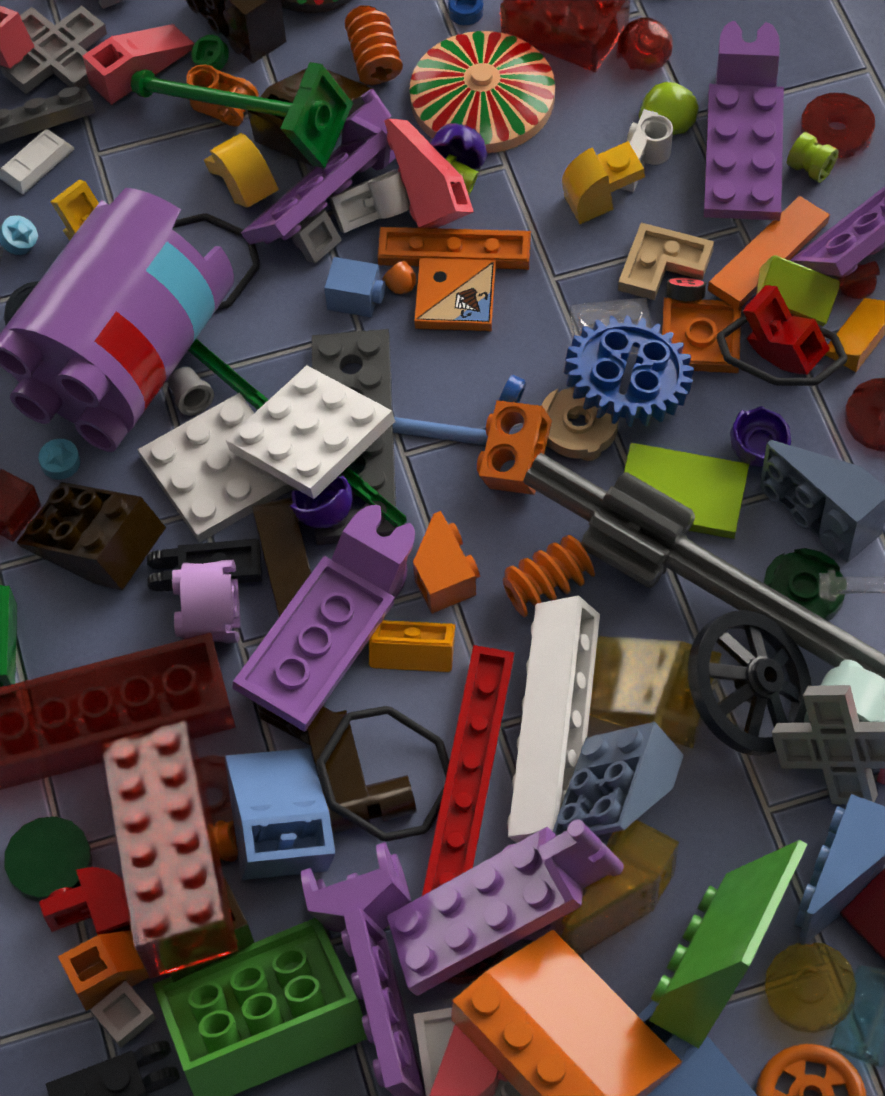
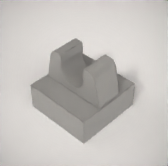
M322 210L313 217H306L299 223L302 228L291 237L295 246L302 251L306 260L312 263H317L342 241L326 210Z
M124 981L90 1009L95 1019L120 1048L128 1041L136 1038L145 1030V1027L156 1019L151 1009L127 981Z

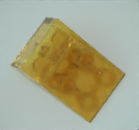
M599 636L597 639L589 716L626 728L656 722L673 743L694 749L703 720L695 707L689 687L688 660L692 644L673 640ZM712 651L710 663L721 664L722 653ZM710 678L712 690L714 691L717 679Z
M637 819L625 830L613 832L606 846L623 863V871L618 876L612 877L607 875L585 887L587 892L582 898V906L566 914L562 919L561 925L565 926L561 938L580 956L652 912L674 876L679 841Z

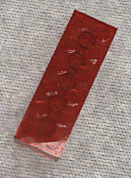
M207 633L0 687V790L236 728L212 634Z
M185 719L102 744L134 947L150 979L238 952L199 754Z

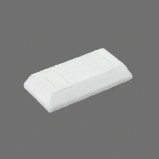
M45 129L0 169V179L23 195L70 154L74 147L50 130Z

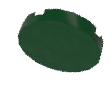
M808 548L795 549L792 553L786 555L783 553L775 557L766 569L763 582L827 621L833 619L841 609L847 587L845 577L843 578L836 561L821 551Z
M56 816L41 817L24 824L11 837L5 850L4 868L13 888L25 898L36 902L48 898L57 889L81 886L76 870L92 867L91 847L84 832L72 821Z

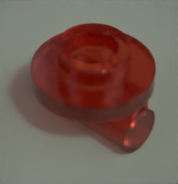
M876 261L863 265L857 264L858 268L853 273L845 277H838L840 291L853 299H863L870 296L876 289L877 276L880 275V269Z

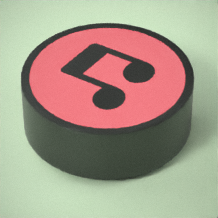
M690 277L670 278L667 280L666 295L678 301H699L705 297L706 282Z

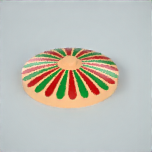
M492 31L463 33L438 43L419 60L410 81L411 109L421 129L432 139L443 126L458 123L473 128L482 136L487 154L506 151L530 140L547 123L555 102L554 75L545 57L535 47L520 38Z

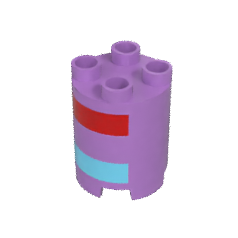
M125 188L110 205L101 200L0 333V366L12 374L19 382L10 394L11 402L25 416L42 424H48L57 413L74 423L78 433L87 442L103 451L114 452L126 434L136 425L232 288L234 273L224 250L220 246H215L203 258L189 242L172 230L181 209L151 193Z

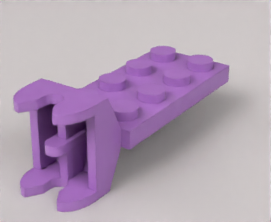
M736 21L727 23L720 35L715 84H709L704 217L780 220L784 87L776 86L779 64V36L775 27L767 22L758 29L757 39L752 43L743 40L742 29Z
M370 505L357 512L342 531L332 559L323 556L233 680L232 689L305 732L394 605L395 598L402 590L408 571L407 558L412 550L415 539V530L412 524L407 523L396 527L390 536L382 537L376 532V529L381 524V506Z
M386 842L376 845V853L380 869L359 876L357 873L347 875V880L327 887L322 879L315 880L311 868L302 870L301 881L308 912L329 931L340 932L349 957H354L357 972L352 973V982L360 1000L364 999L367 1015L362 1016V1024L369 1042L375 1043L378 1059L373 1060V1070L380 1087L385 1086L393 1096H426L386 933L383 931L389 925L387 915L412 902L398 856L396 854L390 855Z

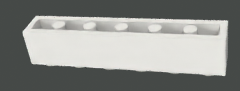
M579 595L537 603L535 606L534 621L531 624L530 656L526 664L525 696L522 699L521 731L517 739L516 772L512 779L513 797L511 813L507 820L508 837L516 843L547 826L553 831L569 787L570 779L580 756L581 748L587 738L600 614Z

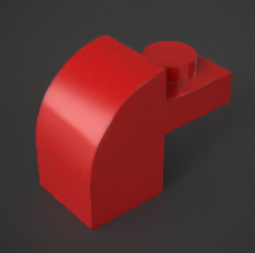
M765 285L742 310L753 330L746 339L762 358L781 370L808 375L830 350L816 320L792 316L777 286Z
M98 867L78 869L76 872L81 886L57 889L48 898L39 901L43 917L51 932L91 917L97 935L145 929L129 887L121 877L107 869Z

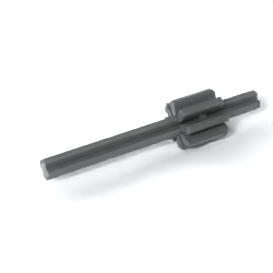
M542 453L535 458L532 467L527 471L523 480L526 485L589 522L588 525L590 527L583 535L581 542L587 552L644 586L652 588L658 583L661 575L665 574L667 569H670L739 611H753L767 616L778 623L798 646L832 666L839 667L843 660H853L864 669L885 678V654L687 539L686 534L692 527L695 519L694 512L635 476L625 472L618 477L614 487L611 486L608 491H605Z

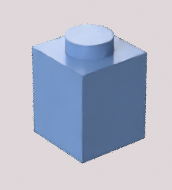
M334 257L324 287L327 310L372 318L376 303H382L385 293V281L380 280L379 264Z

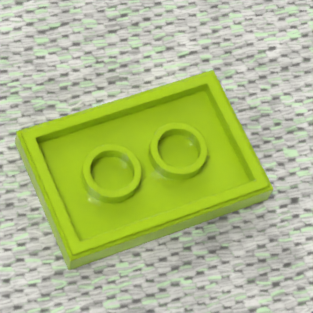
M630 443L624 473L628 472L694 512L695 519L689 531L735 539L749 464Z

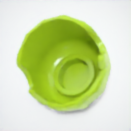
M663 82L655 85L645 95L638 116L640 119L644 109L656 112L658 115H662L671 121L673 126L672 135L683 134L695 124L699 106L696 97L690 90L674 82Z

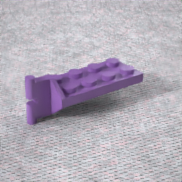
M370 89L361 96L364 104L346 119L342 128V143L332 152L326 168L315 167L241 232L249 245L263 241L265 244H269L280 237L283 240L289 239L302 228L299 223L306 216L313 217L327 206L325 200L332 193L337 195L347 189L353 183L350 177L357 171L361 173L370 167L375 170L384 169L396 158L394 151L387 142V128L384 120L391 117V114L374 89Z
M885 186L790 261L824 275L845 277L853 273L858 268L857 264L865 257L881 251L885 247Z
M574 820L569 824L567 831L556 836L547 826L387 915V919L408 989L418 996L582 906L583 888L607 875L612 877L618 876L623 871V863L581 820Z

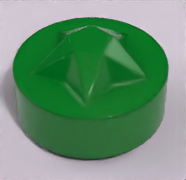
M212 34L205 35L194 44L191 53L192 60L196 66L205 64L221 70L228 61L229 48L218 36Z

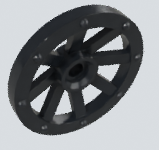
M740 610L729 612L713 619L700 630L690 650L688 680L692 699L703 722L722 743L738 752L755 756L776 752L773 736L758 737L766 704L774 727L776 723H805L804 717L807 709L803 694L808 686H812L809 669L799 647L778 623L765 615L753 611ZM744 629L751 653L734 639L727 630ZM763 639L776 651L771 658L767 657ZM715 643H718L740 665L710 663ZM783 666L787 670L790 683L784 679ZM710 678L733 680L736 690L717 703ZM779 694L791 701L788 718H786ZM744 701H747L751 705L744 731H742L726 715Z

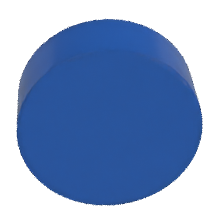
M448 0L450 19L459 25L477 23L484 14L483 0Z
M512 374L504 386L499 401L520 403L526 387L525 379Z

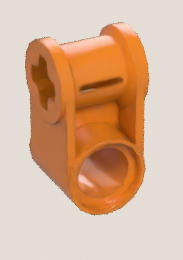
M210 65L194 66L188 71L186 76L187 84L259 97L256 87L246 79L232 76ZM189 99L190 105L195 111L219 119L227 125L236 127L244 121V112L246 110Z

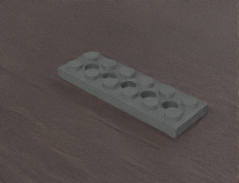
M389 329L312 335L313 369L393 412ZM350 363H357L362 366L354 374L342 372V369ZM392 424L352 463L357 462L365 465L364 470L357 475L397 508L394 431ZM352 491V498L359 497ZM372 501L374 504L381 506V510L385 513L387 512L386 506L382 502ZM365 503L359 509H350L348 516L338 525L330 528H315L317 545L338 544L342 531L353 516L361 509L370 505ZM381 515V524L376 529V532L382 537H388L392 534L395 527Z

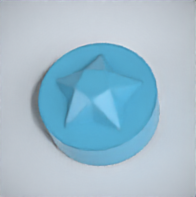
M10 216L0 226V244L6 251L12 254L24 255L37 242V229L25 217Z
M51 440L39 452L38 458L42 471L52 479H66L72 476L80 466L78 450L69 440Z

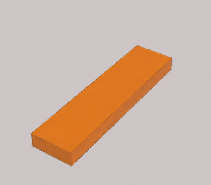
M798 196L781 213L780 220H773L709 281L707 290L739 310L757 293L760 267L774 255L790 261L828 224L830 214L803 197Z
M380 227L378 264L394 266L401 261H406L409 266H419L420 258L496 261V269L529 270L531 231Z

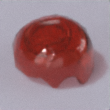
M653 18L635 19L629 22L619 34L616 43V56L618 59L622 57L628 63L631 70L652 71L663 67L671 57L673 49L672 35L663 24Z

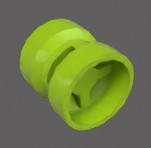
M804 132L793 144L786 163L795 170L805 169L811 179L820 183L832 171L839 151L829 144H818L815 136Z

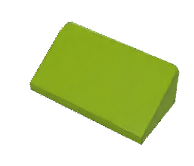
M774 255L759 269L757 294L765 285L777 286L791 314L802 318L815 319L817 324L824 326L827 324L837 296L840 281Z

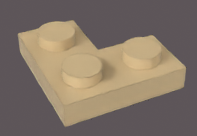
M641 223L618 281V291L655 300L665 271L703 280L713 252L714 241Z

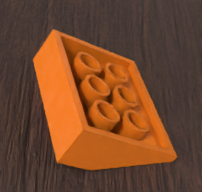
M554 930L549 931L488 969L452 1000L451 1020L522 1096H648L682 1064V1061Z

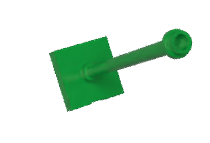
M313 62L308 64L293 103L155 78L154 73L150 70L137 71L131 78V89L140 97L148 98L153 93L285 117L280 129L312 166L326 168L353 105V102L323 64Z

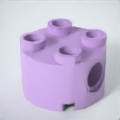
M221 560L204 564L186 562L182 564L181 569L172 571L174 595H179L181 601V611L174 613L176 637L185 639L188 646L204 642L238 643L240 635L238 632L232 631V628H240L238 579H231V574L228 573L236 571L234 560Z

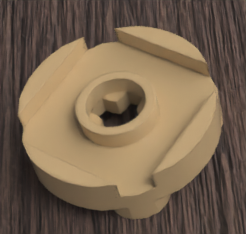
M570 387V389H564L558 392V389L554 390L544 399L541 405L552 419L546 446L566 457L582 458L586 461L597 459L601 452L606 450L615 440L619 420L616 424H612L611 414L608 413L601 418H597L598 408L595 406L587 410L583 409L585 397L574 399L573 392L575 387ZM579 415H584L585 423L587 424L584 426H574L569 419H577Z

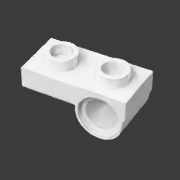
M644 109L639 122L631 124L627 141H629L643 167L646 163L656 165L664 163L669 159L672 145V123L668 118ZM638 181L620 189L634 192Z
M398 169L328 197L340 231L343 233L379 218L384 219L409 210L410 200Z

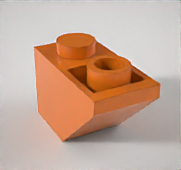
M441 511L433 514L413 560L415 583L431 614L476 596V579L480 577L474 558L471 555L465 557L460 547L463 545L457 526L455 523L448 524Z
M146 928L99 934L58 956L86 1011L93 1008L124 981H127L132 987L166 969Z

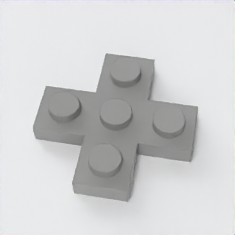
M82 5L56 25L51 23L33 7L22 13L20 17L35 47L23 57L21 62L9 69L0 65L3 75L25 94L52 74L69 87L81 88L87 86L89 81L82 56L87 53L86 49L107 34L105 24Z
M850 685L808 686L803 694L810 723H776L772 731L781 769H823L832 804H847L851 794L875 802L878 792L872 769H885V722H859Z

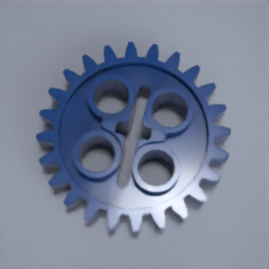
M629 315L625 316L623 323H618L614 316H610L607 326L597 319L595 320L593 330L584 326L581 336L575 335L572 345L568 347L564 374L568 375L566 385L567 387H575L573 392L574 399L585 397L583 409L587 410L594 406L598 408L597 418H601L608 413L611 414L612 424H616L619 418L622 417L626 419L628 427H632L635 418H639L644 426H648L651 416L661 423L666 412L675 415L678 405L683 406L685 404L687 394H689L693 382L691 378L694 367L689 366L691 355L682 354L683 342L671 343L674 335L673 332L661 335L659 333L661 325L656 324L651 329L647 328L645 318H642L636 325L632 324ZM632 347H637L639 350L626 394L622 395L619 393L629 354Z

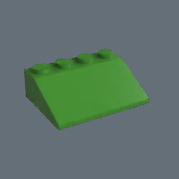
M798 840L726 873L717 889L709 885L697 907L698 910L704 912L702 918L694 914L682 936L684 940L689 942L687 948L679 944L666 967L674 972L672 977L669 978L663 974L650 998L658 1004L649 1021L698 1049L700 1048L748 970L808 844Z
M316 918L259 940L176 982H173L172 978L169 977L153 984L182 1068L194 1096H233L367 1039L362 1024L363 1014L358 999L323 925Z

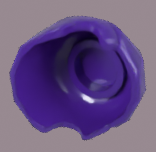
M458 123L447 124L435 134L430 142L445 159L448 154L457 157L456 161L472 169H480L487 158V150L482 136L476 130Z
M763 406L749 411L741 410L730 431L732 450L740 461L754 467H763L766 445L770 440L791 445L792 442L790 427L782 416L765 409Z
M338 476L315 499L299 490L292 491L293 504L290 507L297 518L311 528H330L340 524L348 516L353 500L352 490L347 479L344 476Z

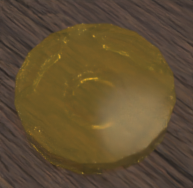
M813 942V944L801 945V943L790 945L775 956L767 969L765 992L770 1009L782 1023L796 1031L817 1033L832 1029L846 1019L855 1004L857 986L851 964L840 951L825 943Z

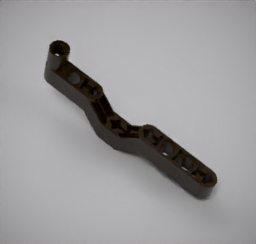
M292 497L252 506L279 617L311 574L297 516L290 507L293 504ZM257 704L261 720L311 746L316 770L317 760L342 718L347 714L346 710L333 712L323 706L304 732ZM349 723L325 764L335 801L369 823L370 819L381 816L382 820L386 821L417 813L408 775L369 785L365 784ZM327 805L332 834L358 828L357 825L334 812Z

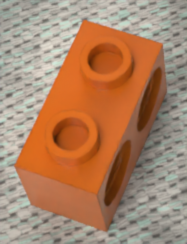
M496 401L494 413L489 414L486 422V435L488 438L485 451L479 453L477 460L479 477L489 489L535 495L536 490L526 485L523 480L527 471L532 467L535 458L540 453H545L552 419L543 406ZM524 423L519 432L509 434L514 425ZM515 460L511 469L500 472L505 462Z

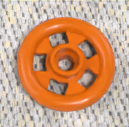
M817 1044L794 1045L774 1055L762 1069L756 1085L757 1096H803V1093L807 1090H814L819 1096H835L832 1086L845 1085L848 1096H867L862 1078L854 1065L839 1052ZM806 1062L826 1066L825 1077L822 1078L814 1074L806 1075ZM783 1073L795 1079L790 1086L788 1094L775 1089L776 1083Z

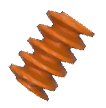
M360 5L352 9L347 14L344 23L359 75V81L366 85H377L394 79L401 73L403 65L399 56V50L396 48V39L393 37L390 18L386 13L377 11L376 8L369 5Z
M566 535L562 537L560 545L558 543L549 544L546 549L547 553L542 550L534 552L532 556L533 561L529 558L521 559L518 564L519 569L515 566L506 567L504 571L505 578L503 577L504 589L513 606L522 617L528 616L526 603L530 602L534 607L537 603H542L540 595L544 594L550 601L556 600L554 588L557 586L565 594H569L571 589L568 580L571 578L581 587L585 584L582 572L586 571L590 576L595 577V570L589 555L575 537Z

